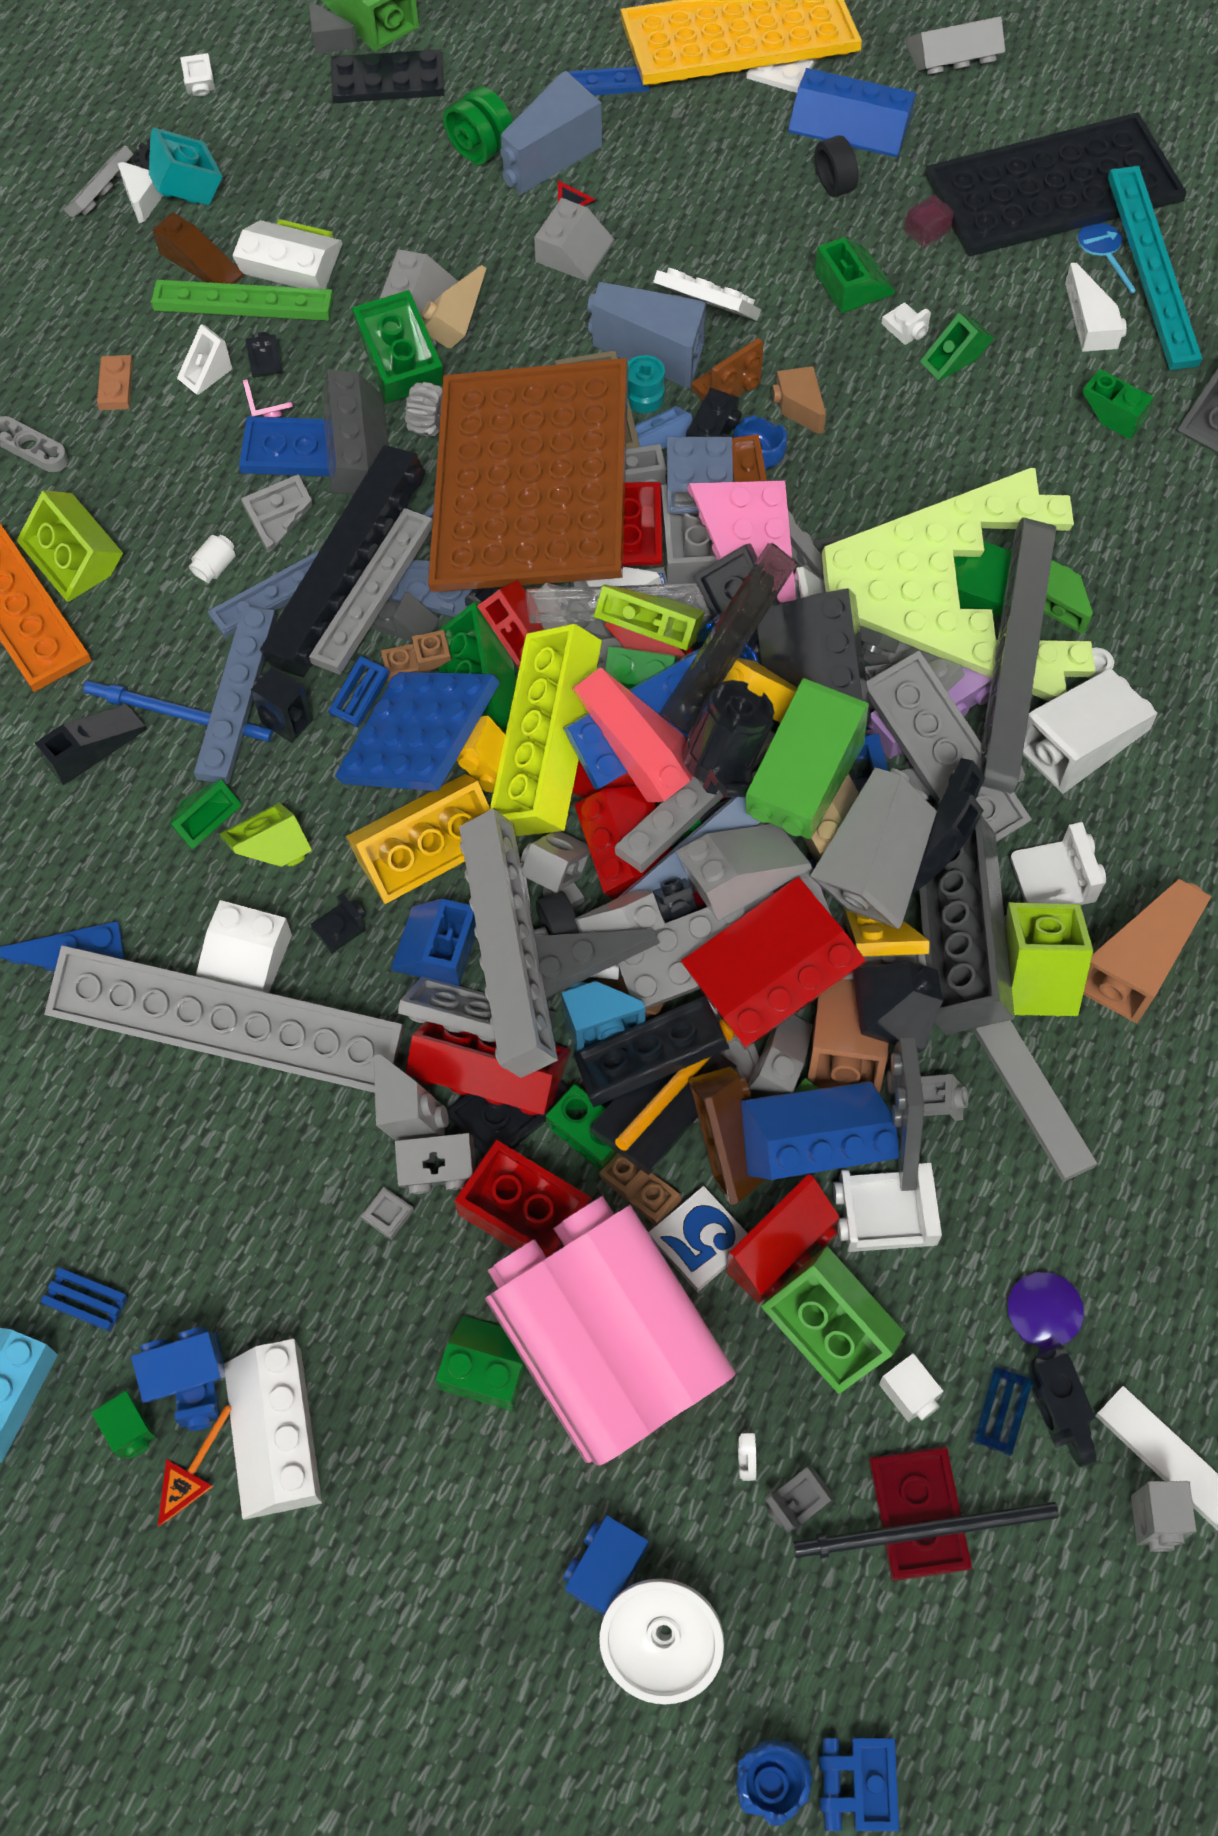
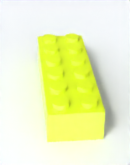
M576 624L526 634L490 810L494 808L513 823L515 836L565 831L579 758L563 727L588 713L572 687L597 669L602 643L601 639Z

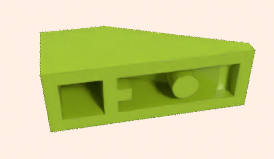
M604 584L602 585L593 617L687 651L696 642L705 611L672 599Z

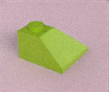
M280 802L220 833L222 840L234 853L280 867L284 865L294 866L305 859V854L312 851L294 814Z

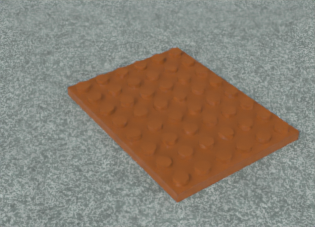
M627 358L443 375L428 586L431 592L505 587L516 580L521 585L623 578L629 369Z

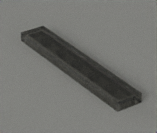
M767 543L659 713L685 734H689L691 730L692 707L703 706L706 697L724 681L798 564L774 543Z

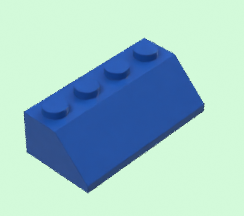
M806 68L798 87L788 132L819 140L841 135L849 141L851 147L898 157L912 120L916 93Z
M872 1082L741 1100L748 1176L773 1180L899 1158L897 1127H893L892 1114Z

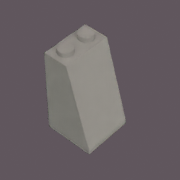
M875 767L810 877L847 911L899 929L906 913L937 811L926 801L928 796L909 783L910 778L905 773L894 768L886 771Z

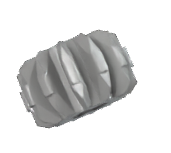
M416 382L409 390V397L406 398V426L409 431L427 437L436 436L440 429L442 388L429 382Z

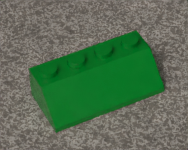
M474 601L438 630H444L451 657L449 662L438 667L439 673L493 674L500 684L481 716H489L502 732L506 734L516 686L514 664L512 658L478 609L477 605L480 603Z

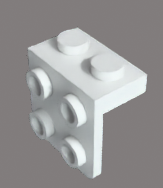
M1083 822L1069 825L1061 842L1017 850L1012 853L1010 861L1025 903H1034L1070 892L1075 904L1083 905L1097 901L1106 883V873L1102 864L1097 863L1094 855L1095 844L1091 834L1086 833Z

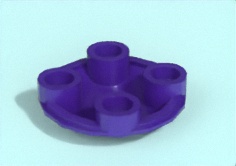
M1036 1272L1023 1277L1013 1286L1007 1300L1008 1317L1012 1326L1019 1334V1337L1027 1344L1048 1347L1056 1343H1068L1078 1334L1084 1320L1083 1302L1078 1291L1066 1279L1053 1273Z

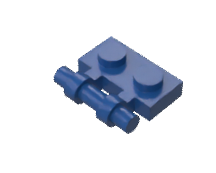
M823 1738V1756L819 1757V1771H823L824 1798H820V1812H825V1831H842V1812H854L855 1831L898 1832L899 1815L895 1739L852 1738V1756H839V1739ZM840 1771H852L853 1798H841Z

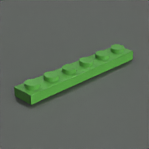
M156 280L151 303L154 311L329 321L334 297L330 289Z

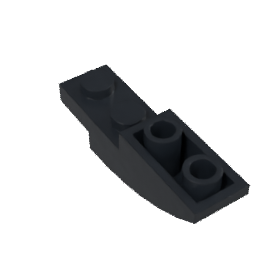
M960 759L956 770L950 775L949 785L942 800L936 805L935 810L937 813L911 895L931 881L955 857L973 832L984 811L976 798L984 783L985 776L973 760Z

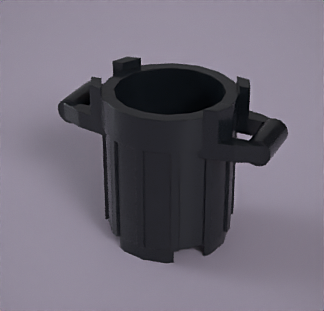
M736 680L721 682L718 688H714L709 696L706 697L703 706H693L691 709V730L686 739L683 761L689 772L704 783L703 788L708 793L716 795L719 790L724 797H746V793L753 781L751 769L773 726L774 708L764 692L759 697L747 689L749 683Z

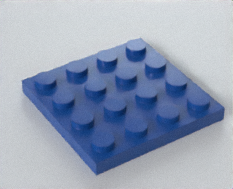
M398 672L390 680L389 686L380 701L375 705L373 713L364 728L360 730L358 738L349 753L344 757L335 777L341 783L347 785L439 791L500 682L493 674Z

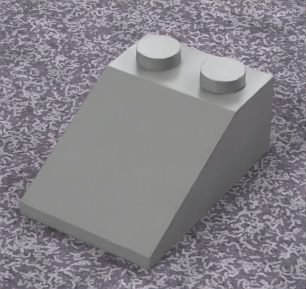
M773 824L707 833L676 851L688 880L717 921L812 868L810 862L782 828Z

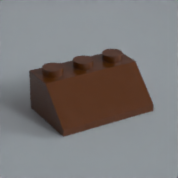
M730 1066L688 1080L714 1182L728 1202L734 1205L743 1200L765 1179L747 1175L741 1100L749 1098L750 1091L745 1077L739 1076Z

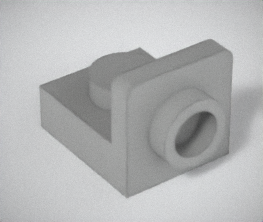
M953 1074L921 1077L924 1116L949 1114L955 1121L963 1120V1109L968 1107L966 1087Z

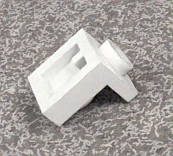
M904 302L884 315L881 324L906 345L914 339L920 340L926 335L929 330L931 312L926 308L917 314Z

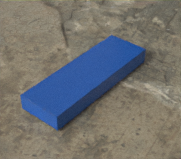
M637 66L568 71L593 96L649 91V85H643Z

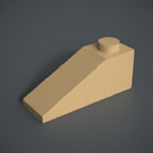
M483 265L479 266L442 293L434 302L430 300L422 311L421 316L424 318L423 322L429 336L447 348H452L466 336L486 267Z

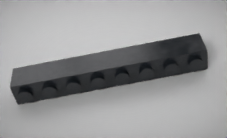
M383 445L261 646L260 651L271 667L273 666L278 670L304 678L309 668L313 666L309 658L310 654L403 509L408 507L409 500L416 488L423 481L425 471L416 453Z

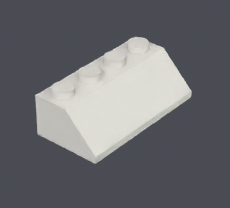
M295 1339L255 1346L224 1363L228 1403L231 1406L230 1419L243 1520L322 1503L301 1349Z

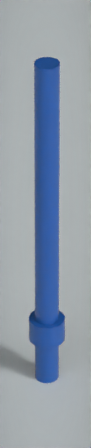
M87 680L83 688L84 693L105 698L111 704L122 706L124 703L208 726L211 716L209 712L127 691L126 687L117 684L108 686ZM246 723L243 735L270 742L273 729Z

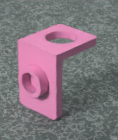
M243 380L252 416L263 414V417L282 416V409L293 407L292 402L255 410L248 380Z

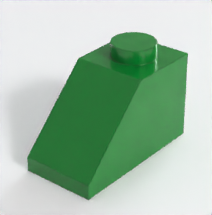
M959 312L920 362L938 381H941L976 361L994 340V337L976 319Z

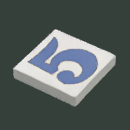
M704 1186L648 1232L657 1248L697 1292L727 1267L729 1252L748 1234Z

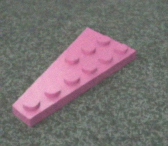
M785 481L690 483L687 486L691 498H694L700 512L698 514L702 525L706 526L717 560L722 559L743 545L751 543L780 604L796 600Z

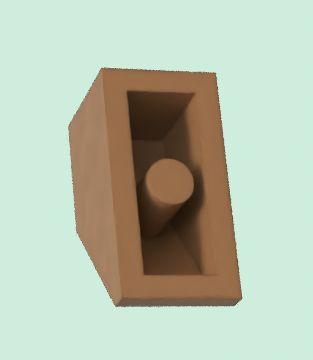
M814 367L777 371L776 384L771 386L773 403H779L781 414L817 434L824 433L826 412Z

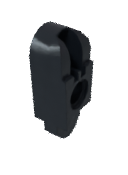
M1060 1343L1039 1349L1037 1356L1031 1361L1029 1376L1036 1392L1033 1394V1397L1056 1448L1067 1444L1072 1458L1079 1467L1094 1463L1097 1460L1091 1438L1090 1423L1095 1419V1415L1073 1362L1064 1346Z

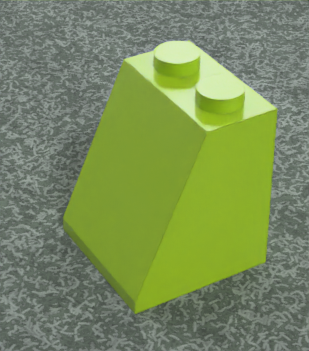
M1008 902L1006 938L1014 1014L1020 1016H1078L1093 954V947L1081 905Z

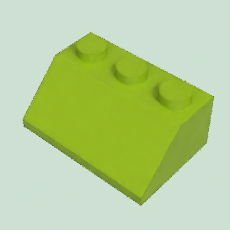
M42 490L16 540L66 602L71 601L110 577L123 555L119 547L73 493Z

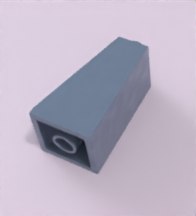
M567 71L562 72L501 134L502 149L500 152L503 158L504 171L502 176L505 183L523 194L602 147L601 102Z
M599 282L595 294L591 293L589 296L587 307L588 312L592 313L589 320L588 333L592 334L593 346L606 352L616 350L617 357L627 358L628 362L639 355L654 356L663 363L666 379L691 388L705 343L706 301Z

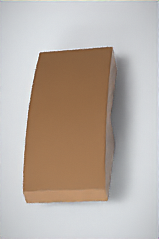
M444 630L412 636L413 644L381 650L384 667L390 671L387 679L388 683L398 672L427 673L449 662L451 657Z
M618 1153L599 1172L600 1177L614 1191L655 1226L669 1216L682 1202L681 1195L653 1173L647 1175Z

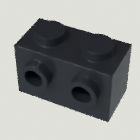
M710 388L686 432V437H730L732 430H735L742 416V412L738 411L739 397Z

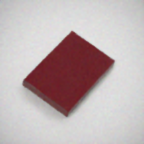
M947 1447L869 1458L881 1528L961 1516ZM965 1533L885 1545L891 1582L970 1571L973 1569Z

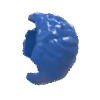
M755 415L744 417L743 421L735 427L733 438L759 434L765 470L774 468L785 456L787 431L783 425H773L772 422H767L766 419Z
M779 1738L759 1742L739 1760L737 1767L738 1778L736 1781L737 1795L739 1796L740 1807L745 1813L758 1816L764 1815L767 1823L773 1826H780L791 1819L809 1800V1792L813 1781L810 1760H807L799 1747H795L793 1743L781 1742Z

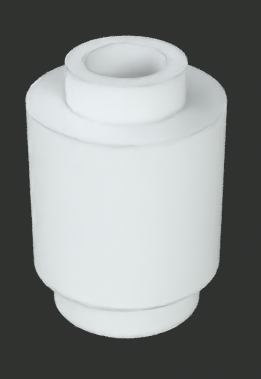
M210 535L191 558L192 563L189 565L192 573L207 583H210L213 578L217 579L236 557L233 551V543L223 535L218 537Z

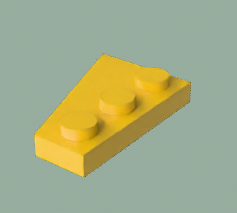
M843 907V918L850 939L863 957L929 954V940L903 921L900 928L896 929L847 911Z

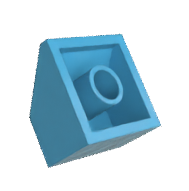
M600 982L576 983L570 986L567 991L561 992L563 1018L576 1052L645 1022L646 1007L643 1001Z

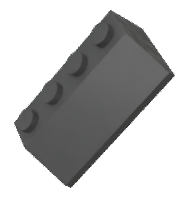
M327 369L322 391L330 492L354 494L383 445L388 446L384 400L382 394L360 373Z

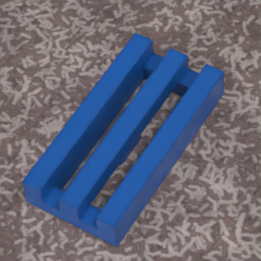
M360 656L329 708L328 713L359 728L388 679L390 671ZM366 667L369 668L362 682L356 688L354 696L349 702L347 708L344 712L341 711L342 707L344 706L346 700L351 694L364 669Z
M58 1267L55 1273L57 1277L54 1282H50L48 1286L49 1292L47 1296L43 1295L40 1302L54 1310L111 1332L128 1299L126 1294ZM64 1281H68L115 1300L116 1303L114 1306L62 1286ZM57 1294H61L110 1315L107 1320H104L55 1300Z

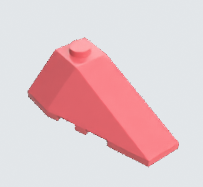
M603 668L596 669L572 687L596 725L600 727L607 742L647 802H665L691 781L693 775L689 772L683 761V751L686 746L684 735Z

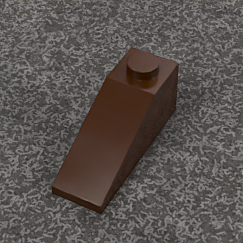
M172 212L153 229L159 254L202 281L236 284L244 276L195 225Z

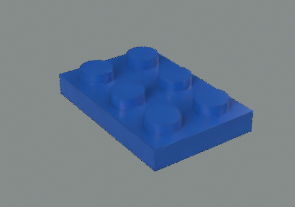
M247 416L239 462L241 473L329 476L324 419Z

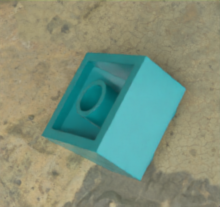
M152 128L149 176L157 192L166 197L175 196L183 198L193 204L202 203L210 205L223 176L206 143L158 128Z

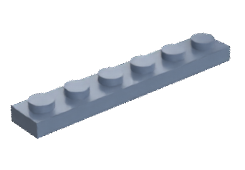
M243 606L194 770L196 780L215 782L218 779H222L225 784L230 783L253 702L250 689L253 687L255 680L260 676L265 660L260 648L275 625L277 618L275 610Z

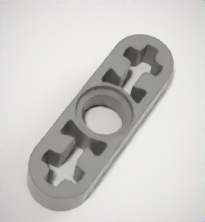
M0 417V431H3L0 433V447L48 472L60 471L67 465L68 456L62 444L11 417ZM33 440L37 442L30 449L21 448L22 444L26 441Z

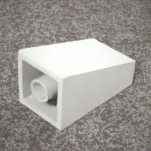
M1110 668L1030 712L1023 755L1064 794L1149 731L1157 716V712L1148 700L1141 698L1130 687L1125 678L1118 676Z

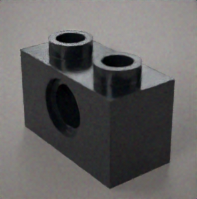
M273 666L264 675H260L255 680L250 690L261 724L269 729H273L275 733L293 743L313 721L304 686Z

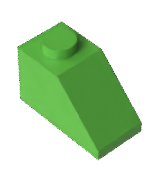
M1052 560L1044 613L1084 635L1088 629L1093 612L1081 575L1075 573L1071 568Z

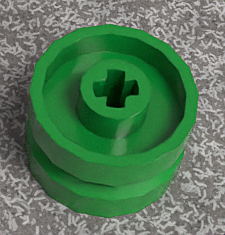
M477 86L463 96V99L456 101L445 109L443 114L444 128L454 148L459 154L478 166L486 163L495 156L496 152L502 149L501 134L513 123L512 116L504 102L496 93L483 86Z

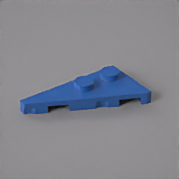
M118 921L0 947V959H6L10 963L19 965L24 963L35 965L53 972L56 969L61 945L126 960L121 926Z

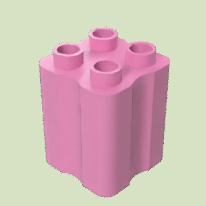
M603 1196L577 1211L554 1228L565 1247L548 1258L545 1257L534 1239L493 1265L488 1272L497 1285L498 1290L484 1298L583 1460L587 1463L593 1461L598 1466L617 1457L661 1425L721 1387L737 1374L632 1206L629 1205L614 1214Z

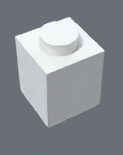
M914 1353L882 1376L879 1383L880 1387L908 1422L916 1416L923 1421L940 1407L936 1401L940 1398L943 1390Z

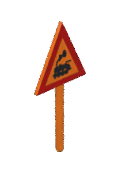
M226 1405L187 1471L166 1459L157 1527L174 1517L213 1487L194 1474L231 1412L230 1405Z

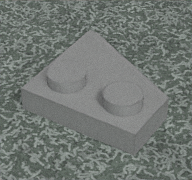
M299 474L241 498L242 505L267 553L280 543L313 506L312 499Z

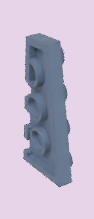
M412 560L388 598L389 600L400 603L405 592H407L428 610L456 617L467 608L465 598L473 589L431 592L428 586L430 561Z

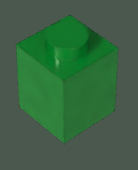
M127 1391L91 1412L112 1452L121 1460L125 1457L132 1459L141 1455L149 1448L148 1443L156 1438L137 1402Z

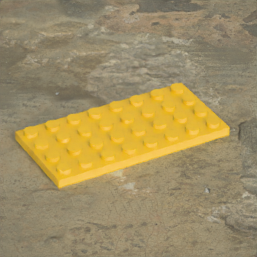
M674 0L620 9L621 21L643 85H657L661 82L682 81L693 77L712 76L730 71L739 72L743 69L781 63H794L800 60L820 59L825 56L846 55L850 52L861 51L862 40L844 0Z

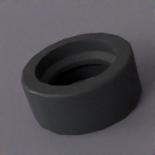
M841 135L820 141L816 145L814 152L815 166L819 180L829 196L837 197L854 191L858 186L859 170L856 156L849 141Z
M563 891L536 901V909L541 927L546 928L548 935L580 933L575 918H577Z

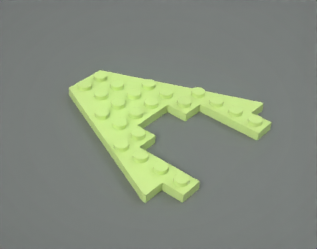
M1029 468L825 546L822 551L825 592L849 588L856 595L859 624L861 626L992 678L998 643L995 636L993 613L989 609H960L954 556L981 557L984 552L982 528L1016 529L1022 517L1055 525L1056 530L1069 531L1074 525L1070 496L1039 495L1035 468ZM1040 640L1032 695L1051 701L1067 692L1065 677H1091L1095 673L1091 641Z

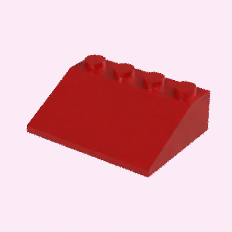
M798 876L680 962L743 1049L746 1050L860 968L866 960L841 926Z

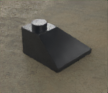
M909 960L855 970L853 977L861 1035L896 1045L900 1038H915L917 1052H922L925 1049L943 1002L938 970Z

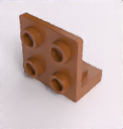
M760 338L752 341L691 383V390L702 400L705 399L710 388L734 396H739L746 390H754L761 381L764 342Z

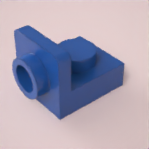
M215 1381L175 1394L177 1411L174 1412L175 1421L181 1427L187 1426L188 1431L202 1430L211 1426L210 1421L218 1419L220 1412Z

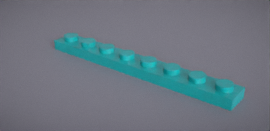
M1140 167L1111 169L1108 180L1169 370L1199 367L1202 356Z

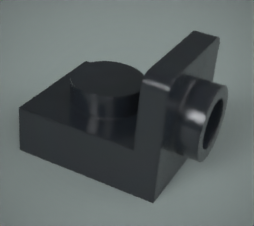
M259 332L253 334L252 338L245 339L253 378L283 373L275 334L270 335L268 332Z
M681 878L666 880L661 883V888L652 891L664 923L698 911L693 897V893H695L694 887L685 878L682 880Z
M344 893L337 896L338 906L310 924L312 930L331 954L366 931L363 922L366 914L363 908L355 899L349 901Z

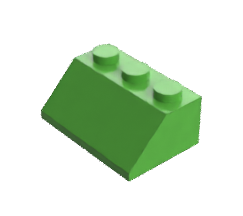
M828 1246L803 1264L761 1305V1308L838 1394L890 1358L905 1335V1332Z

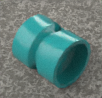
M639 355L628 362V401L630 408L635 412L652 413L658 410L665 400V368L658 358L650 355Z

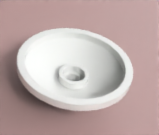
M649 1579L629 1586L612 1601L601 1625L600 1650L610 1675L625 1691L647 1702L674 1704L695 1697L713 1681L723 1658L724 1634L716 1611L698 1591L674 1580ZM667 1625L671 1628L672 1633L663 1635L658 1627Z

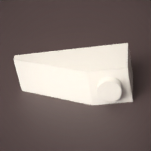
M1070 263L1065 284L1082 352L1118 349L1121 337L1126 335V321L1124 318H1121L1118 305L1077 263Z

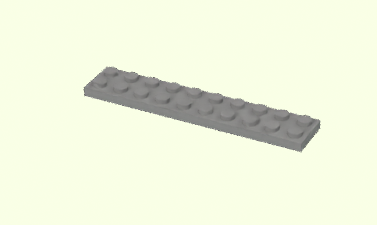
M62 945L44 1013L47 1016L374 1093V1055L381 1054L396 1065L405 1024Z

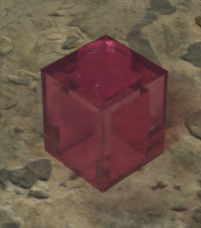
M933 195L908 211L905 232L923 248H926L950 232L954 211L946 203H943Z

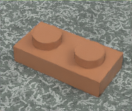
M131 355L101 356L97 397L99 410L130 409L133 359Z

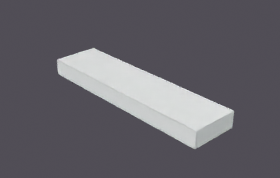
M1122 1386L1095 1416L1164 1481H1190L1193 1508L1218 1531V1473L1132 1393Z

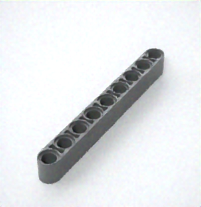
M1025 517L1020 519L1014 535L978 768L985 776L983 787L1010 794L1016 788L1021 770L1056 535L1055 525Z

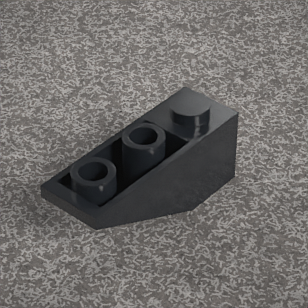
M123 705L64 723L35 742V745L45 764L59 781L65 785L140 735L147 728L128 705Z

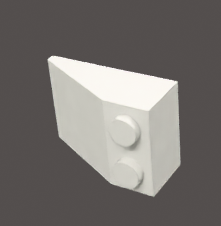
M220 900L206 932L196 976L269 993L292 937L287 919Z

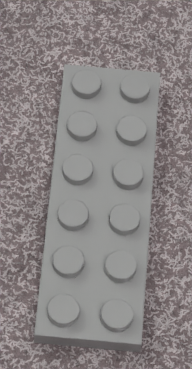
M920 650L867 681L869 701L938 803L942 800L949 785L950 775L956 770L961 758L973 760L978 766L982 743ZM981 787L976 800L984 810L982 816L996 834V842L1012 834L1032 820L1014 792L1010 794Z
M811 868L799 875L800 879L831 914L820 886L810 877L813 869ZM792 880L717 921L707 907L665 923V926L655 930L660 944L618 963L629 995L643 1001L646 1009L700 989L680 961Z

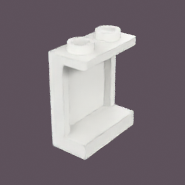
M931 1163L919 1164L917 1188L915 1191H901L899 1172L850 1176L849 1170H841L839 1182H833V1195L835 1205H842L843 1218H839L837 1223L838 1236L840 1241H846L847 1252L938 1245L942 1233Z

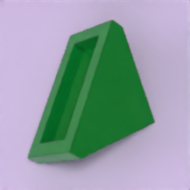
M218 779L182 800L169 824L187 846L193 850L239 809L242 804L222 779Z

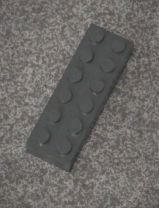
M981 815L973 832L955 857L939 874L919 889L923 936L929 940V954H925L926 965L938 970L943 999L935 1024L945 1035L1015 1019L996 834Z

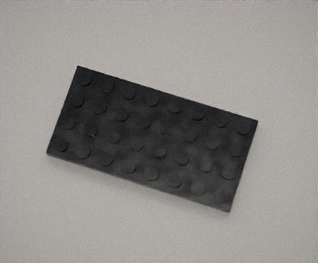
M1138 112L927 165L925 176L968 257L1120 218L1108 180L1111 169L1139 166L1153 209L1184 201L1187 193Z

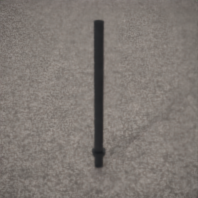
M1050 1502L826 1536L825 1532L817 1533L816 1538L793 1541L796 1558L819 1555L820 1559L829 1558V1553L1057 1519L1059 1518L1056 1503Z

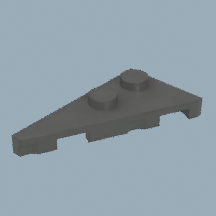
M654 929L535 936L540 963L539 971L542 975L546 998L660 944Z

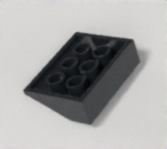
M849 588L814 594L755 611L763 667L797 688L802 679L805 678L869 703L856 595ZM870 703L868 706L866 731L873 730ZM772 719L773 726L770 731L776 734L780 722Z

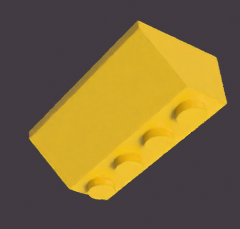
M464 774L441 786L439 791L427 793L347 835L346 838L363 871L383 903L387 904L465 862V857L460 849V842L462 840L459 827L489 811L490 807L478 780Z

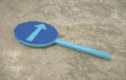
M1104 223L1083 227L1078 235V242L1081 248L1092 255H1106L1129 292L1135 293L1134 286L1112 255L1121 247L1122 237L1120 232L1115 227Z

